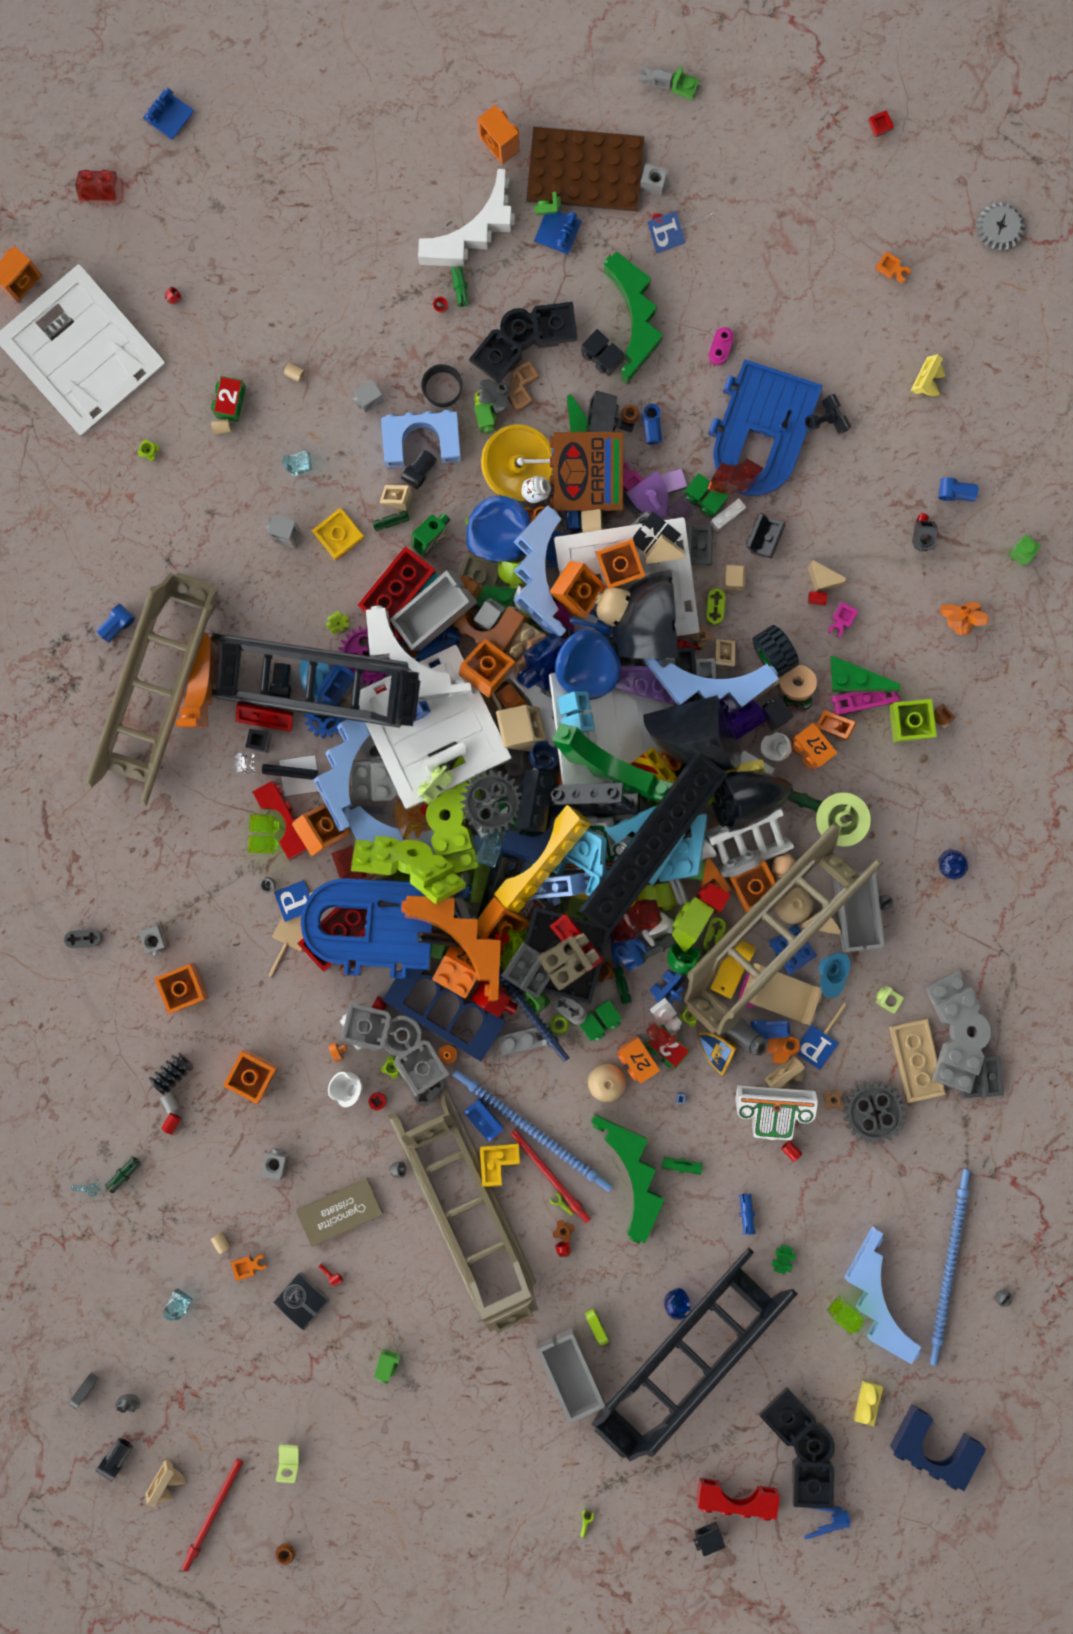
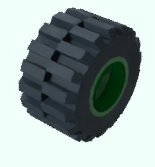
M771 625L753 637V646L758 657L764 665L773 666L778 673V677L783 676L799 665V658L793 644L779 627Z

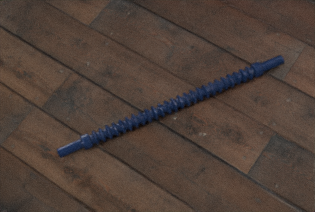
M454 907V918H462ZM502 965L499 966V982H503V987L507 988L506 990L510 992L509 995L514 997L513 1000L517 1001L516 1004H519L520 1009L524 1010L523 1013L527 1014L526 1018H530V1022L534 1023L533 1027L536 1026L537 1031L541 1032L540 1036H544L543 1040H547L546 1044L555 1050L563 1062H566L570 1057L558 1043L559 1039L553 1036V1032L549 1031L550 1028L546 1027V1023L542 1022L543 1019L539 1018L540 1014L535 1013L536 1010L532 1009L533 1005L530 1006L529 1001L525 1000L526 996H522L523 992H519V988L515 987L516 985L502 977L505 970L501 969Z

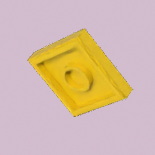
M341 507L312 530V533L335 561L365 538Z

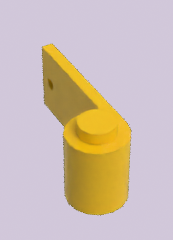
M742 941L735 949L750 962L756 946ZM728 956L721 963L710 990L731 999L744 972V968L732 956Z

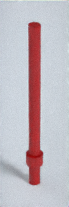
M514 1129L510 1135L569 1203V1208L574 1213L576 1212L585 1224L588 1223L591 1217L582 1208L581 1202L578 1199L575 1200L520 1133Z
M236 1459L194 1543L190 1545L187 1551L188 1555L181 1567L182 1570L188 1572L194 1559L198 1557L201 1551L200 1547L243 1464L241 1459Z

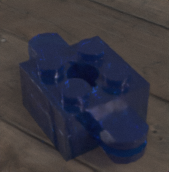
M551 633L524 651L523 655L527 667L517 674V682L527 689L534 685L544 691L550 689L549 675L555 673L556 658L566 640Z

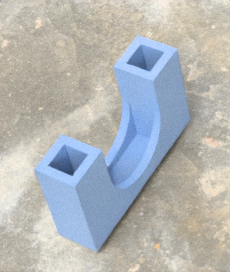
M444 410L442 413L427 411L420 415L415 413H406L404 416L390 414L381 418L386 468L405 466V438L411 431L418 428L430 429L438 435L442 463L461 462L457 412H453V410Z

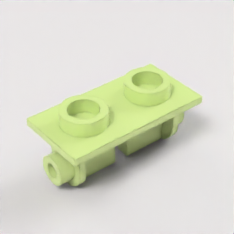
M446 766L436 767L431 773L432 778L428 782L424 781L417 789L419 791L417 796L421 797L423 795L424 798L422 800L425 803H433L441 793L436 788L437 785L444 789L453 780L454 774L449 770L447 772L444 771L447 768Z

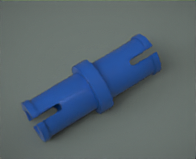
M750 1193L739 1194L741 1212L739 1214L742 1217L743 1235L756 1234L753 1217L755 1216V1211H753L752 1194Z

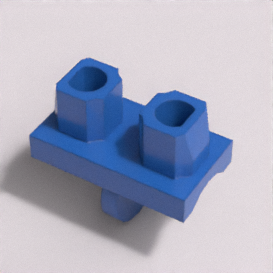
M667 970L662 978L668 984L662 988L656 983L651 987L650 992L657 1002H660L663 998H666L671 1004L676 999L682 1002L683 999L679 995L684 989L680 985L685 980L678 973L675 974Z

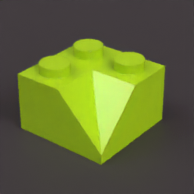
M932 699L894 702L889 705L893 743L937 737Z
M696 897L691 902L686 901L676 914V919L672 924L675 928L671 934L684 952L698 939L714 911L713 908Z

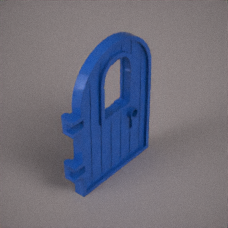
M744 359L738 379L728 376L723 393L731 395V399L724 419L720 421L718 418H713L708 435L717 438L713 450L714 467L719 478L728 488L745 496H763L776 491L789 479L807 432L805 418L813 414L823 385ZM733 385L739 387L738 392L737 390L732 389ZM790 411L791 415L787 423V428L785 429L782 427V425L785 421L787 412ZM718 427L725 428L723 434L717 431ZM749 430L757 434H763L766 437L775 438L763 472L754 477L744 475L738 467V460Z
M335 879L318 887L309 896L301 915L302 935L310 950L327 962L344 965V975L361 976V966L391 968L390 977L400 979L408 978V969L430 970L432 944L417 942V933H433L434 925L416 919L405 918V913H401L402 901H406L407 896H426L410 882L362 879ZM382 901L397 903L399 907H380V903ZM333 907L368 909L365 937L328 935L321 928L320 920L322 914L327 909ZM350 960L356 961V968H350ZM396 963H403L402 971L396 970Z

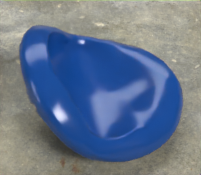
M492 496L484 499L475 507L467 523L466 543L468 549L473 554L489 561H512L518 559L524 552L514 541L531 523L527 511L518 501L510 497Z
M586 628L571 635L561 647L556 658L555 675L562 688L568 693L588 692L589 700L598 699L610 693L617 685L620 677L621 664L616 652L605 636L595 629Z

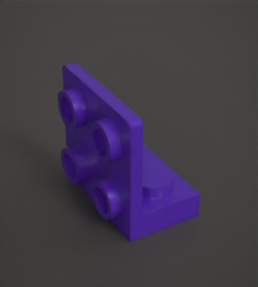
M728 694L720 700L736 741L766 722L762 708L754 699L740 710Z

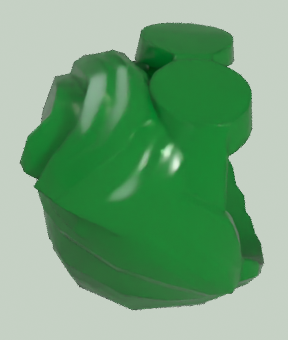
M678 943L672 944L668 951L667 962L669 967L676 973L688 975V972L702 959L701 949H696L692 946L684 952Z

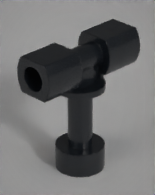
M831 394L822 401L826 408L824 415L812 414L805 418V426L809 431L818 429L821 423L824 422L834 424L838 434L845 433L852 428L847 416H842L839 410L841 404L836 394Z

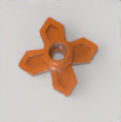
M967 602L961 606L954 604L941 605L940 613L943 617H947L948 626L954 628L955 633L958 635L970 634L973 625H988L989 617L986 613L981 612L979 602Z

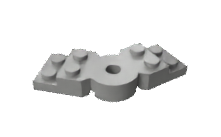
M454 742L448 746H445L429 754L428 756L431 757L439 752H442L456 745L457 743ZM458 757L440 765L439 767L446 766L447 768L444 770L446 772L451 767V764ZM383 760L353 761V799L387 801L392 800L396 795L399 796Z
M956 971L924 987L940 1021L950 1025L949 1034L951 1040L942 1045L932 1081L970 1094L975 1077L981 1071L985 1057L981 1049L990 1040L991 1028L987 1019L978 1013L980 1004L972 988H968L961 971ZM968 1027L972 1029L971 1036L967 1034Z
M349 1003L340 1042L373 1051H378L384 1047L387 1052L396 1056L394 1065L402 1078L406 1080L415 1096L449 1075L428 1041L421 1040V1029L415 1020L407 1016H398L391 1019V1016L386 1011ZM398 1031L405 1033V1041L397 1039Z

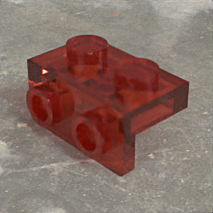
M79 171L75 181L79 200L116 201L114 190L117 181L116 171Z
M353 845L331 853L340 879L365 880V877H368L365 872L351 871L354 853Z
M654 1020L647 1023L649 1027L646 1029L647 1033L653 1041L657 1040L661 1047L665 1046L667 1048L676 1043L675 1039L678 1035L674 1031L664 1036Z

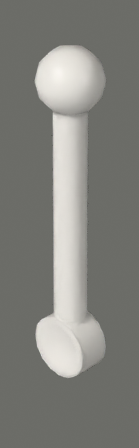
M520 457L517 459L518 465H523L524 463L550 464V458L523 459Z

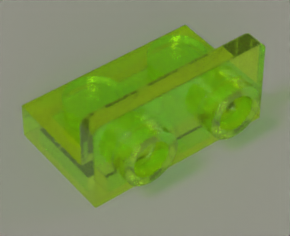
M480 864V868L475 869L470 902L481 903L491 866Z
M508 930L510 940L505 944L500 963L504 971L521 944L525 943L527 937L526 930Z

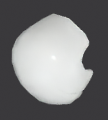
M778 732L765 736L760 744L761 753L771 761H782L789 757L792 751V742L789 737Z

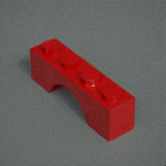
M270 781L252 791L261 809L276 810L284 818L286 828L279 844L287 859L292 860L308 851L292 825L298 817L294 818L291 812L293 810L289 800L285 801L282 796L284 790L280 783L276 784V782Z
M699 1478L696 1503L698 1509L705 1513L717 1511L727 1516L739 1514L744 1518L754 1516L764 1521H771V1519L777 1520L780 1494L777 1488L757 1486L750 1496L744 1499H734L723 1492L719 1480Z

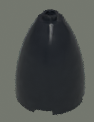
M754 771L726 773L728 774L714 793L715 801L712 802L721 827L727 826L729 832H734L757 824L775 813L791 797L793 787L786 779L768 773Z

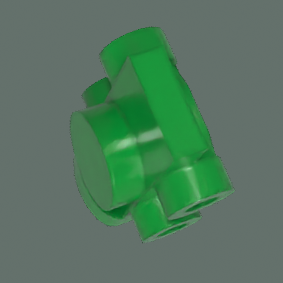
M781 1244L780 1248H776L775 1255L777 1260L773 1259L771 1264L774 1267V1272L783 1275L786 1274V1271L791 1272L792 1265L789 1264V1261H794L796 1253H792V1247Z

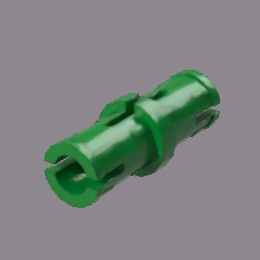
M457 266L458 274L456 268L453 267L451 272L454 281L453 290L456 291L458 307H463V299L465 306H468L470 304L466 290L468 286L464 280L463 267Z
M664 1156L662 1169L679 1171L680 1174L686 1172L701 1175L703 1164L701 1162L687 1161L685 1158L675 1159Z

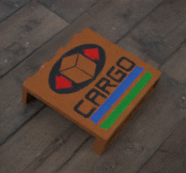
M554 432L553 436H550V448H554V456H550V468H554V476H550V486L554 487V495H550V507H554L555 511L623 510V432Z

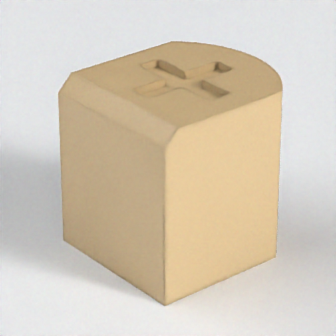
M727 565L724 573V589L745 590L747 568L745 566Z

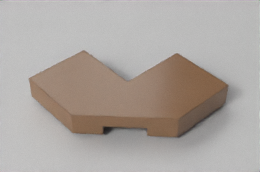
M530 360L514 369L508 399L517 413L533 404V400L526 391L525 386L539 379V374Z

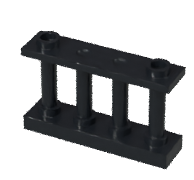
M623 783L553 785L550 806L569 805L579 810L583 816L637 815L640 813L641 795L623 794Z

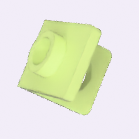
M884 986L877 993L875 1003L894 1014L904 998L894 992L891 987ZM889 995H893L896 998V1004L892 1007L888 1006L885 1002Z
M279 1445V1466L276 1482L295 1483L299 1468V1447L295 1445ZM284 1470H291L293 1472L290 1477L281 1475Z

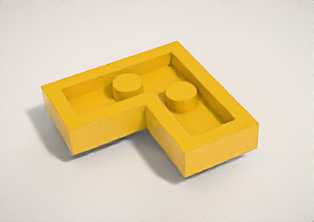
M519 1144L480 1147L482 1187L502 1186L501 1166L520 1165Z

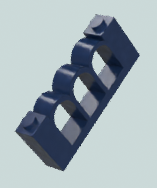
M408 969L407 979L396 978L383 998L384 1002L480 1062L483 1060L506 1022L503 1019V1014L498 1018L491 1013L487 1014L475 1002L464 1004L463 997L447 988L441 990V985L433 981L436 986L435 997L425 1013L422 1014L407 1005L405 1001L420 979L427 978L432 980L433 975L423 974L424 970ZM452 993L459 1000V1009L446 1029L428 1018V1015L442 994ZM474 1007L481 1012L483 1021L471 1042L468 1043L450 1032L464 1009Z

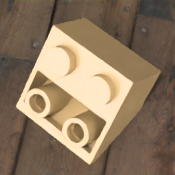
M522 705L496 712L504 748L531 751L532 746L537 741H547L539 707Z

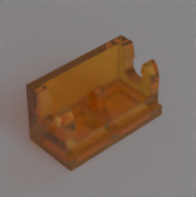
M397 799L392 816L402 839L408 840L412 831H416L415 836L418 838L422 833L423 826H426L418 804L406 809L401 799Z

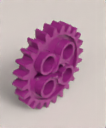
M367 625L365 630L359 626L358 632L352 629V636L346 633L345 635L348 640H341L344 647H338L344 653L364 656L366 653L369 654V645L367 647L360 646V642L363 639H368ZM346 667L353 673H355V668ZM364 669L361 686L365 682L370 686L372 682L376 683L380 679H385V676L389 677L391 675L377 671L369 673L368 670Z

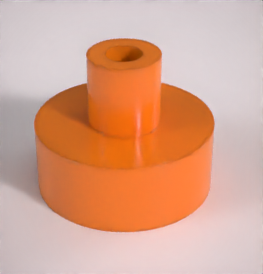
M336 1042L328 1045L335 1063L343 1060L342 1054L348 1051L345 1044L338 1046Z
M443 1045L438 1051V1057L443 1064H451L457 1058V1050L453 1045Z

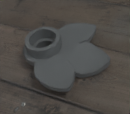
M482 380L477 384L482 390L479 395V403H493L496 413L506 409L508 405L507 398L510 395V387L506 383L500 382L498 384L491 380Z

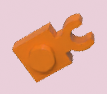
M887 251L875 267V270L889 279L893 275L896 276L897 281L900 283H904L906 279L901 273L909 275L911 272L910 268L899 266L902 261Z
M265 1254L257 1255L254 1260L251 1259V1255L231 1261L235 1280L239 1281L254 1276L256 1274L255 1269H266L268 1264H259V1259L264 1258Z

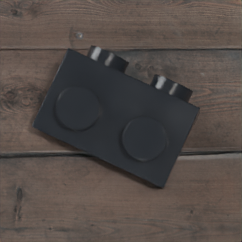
M760 512L758 518L754 521L752 534L748 536L746 542L751 554L772 559L786 526L785 522L768 518L764 513Z

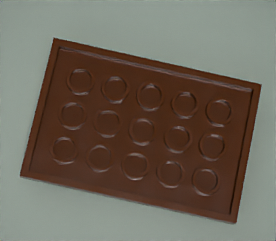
M533 126L526 202L538 203L539 201H549V204H553L552 192H556V196H560L561 205L638 212L644 136Z

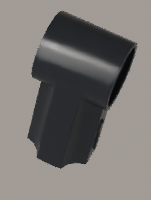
M423 450L415 462L404 470L401 479L416 490L419 489L424 483L427 473L436 463L437 458L429 451Z
M274 663L269 695L290 698L291 665Z
M118 1438L109 1454L103 1458L95 1472L112 1482L133 1448L130 1442L126 1439Z

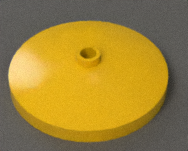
M514 424L503 427L495 432L484 446L481 457L483 476L489 487L497 495L510 497L518 502H526L527 500L522 496L521 492L524 481L539 475L546 478L550 483V476H553V468H550L549 463H524L523 465H518V467L514 463H517V459L520 457L523 459H549L552 456L553 448H550L549 441L542 433L530 426Z

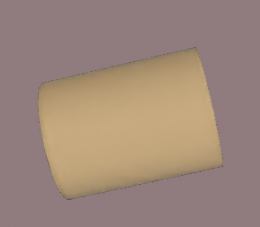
M288 363L284 369V375L297 382L302 381L305 370Z
M229 419L211 422L214 435L231 432Z
M223 1232L210 1239L218 1254L231 1247Z

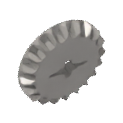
M1002 202L998 204L993 203L981 211L977 218V236L986 247L992 250H1009L1021 241L1026 227L1024 225L1025 218H1022L1021 212L1016 210V206L1012 207L1009 203L1002 204ZM1003 220L1004 227L999 232V225L996 224H999Z

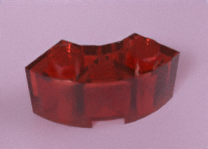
M748 458L738 465L721 463L708 489L722 494H731V492L738 491L744 492L757 482L764 468Z
M642 899L630 907L611 932L614 943L637 938L638 933L644 930L649 932L662 921L657 901Z

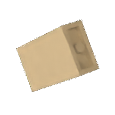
M756 963L753 965L760 973L766 968ZM777 972L749 1003L810 1026L816 1015L815 1009L817 1004L822 999V990L819 987ZM751 974L749 976L745 990L754 981L753 976Z

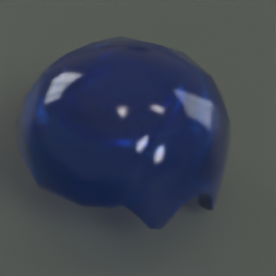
M949 849L943 851L938 858L939 871L947 879L957 880L966 875L968 860L960 851Z
M683 1288L669 1291L664 1298L665 1311L673 1320L684 1319L687 1316L685 1314L691 1310L688 1295Z

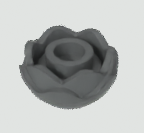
M134 1394L122 1395L115 1403V1408L120 1413H125L126 1411L134 1412L140 1406V1400Z

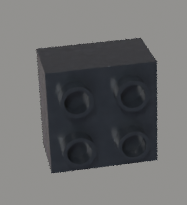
M534 907L525 944L541 954L562 942L550 925L563 914ZM569 916L600 955L604 957L609 933L593 922ZM602 962L560 991L550 978L543 992L591 1004Z

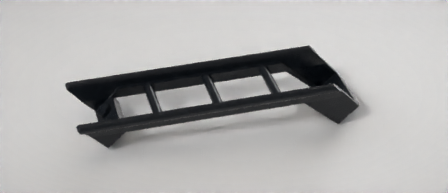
M212 633V641L220 647L216 689L212 688V698L400 728L401 725L413 726L414 720H416L421 680H419V673L412 671L408 667V662ZM241 651L264 654L260 693L237 690ZM272 656L309 661L305 700L269 695L268 684ZM318 662L355 668L351 708L314 702L313 693ZM364 669L391 675L387 716L360 709L359 699Z
M750 1247L745 1250L614 1398L605 1404V1408L601 1409L593 1420L594 1431L622 1458L626 1457L631 1462L640 1456L648 1455L653 1457L798 1295L794 1289H789L770 1297L741 1269L754 1254ZM729 1286L759 1312L745 1330L716 1303ZM709 1309L724 1320L738 1336L712 1367L682 1340ZM675 1347L677 1349L680 1348L704 1374L678 1405L648 1378ZM641 1385L643 1387L646 1386L670 1412L661 1424L643 1436L615 1410L622 1401L634 1394Z

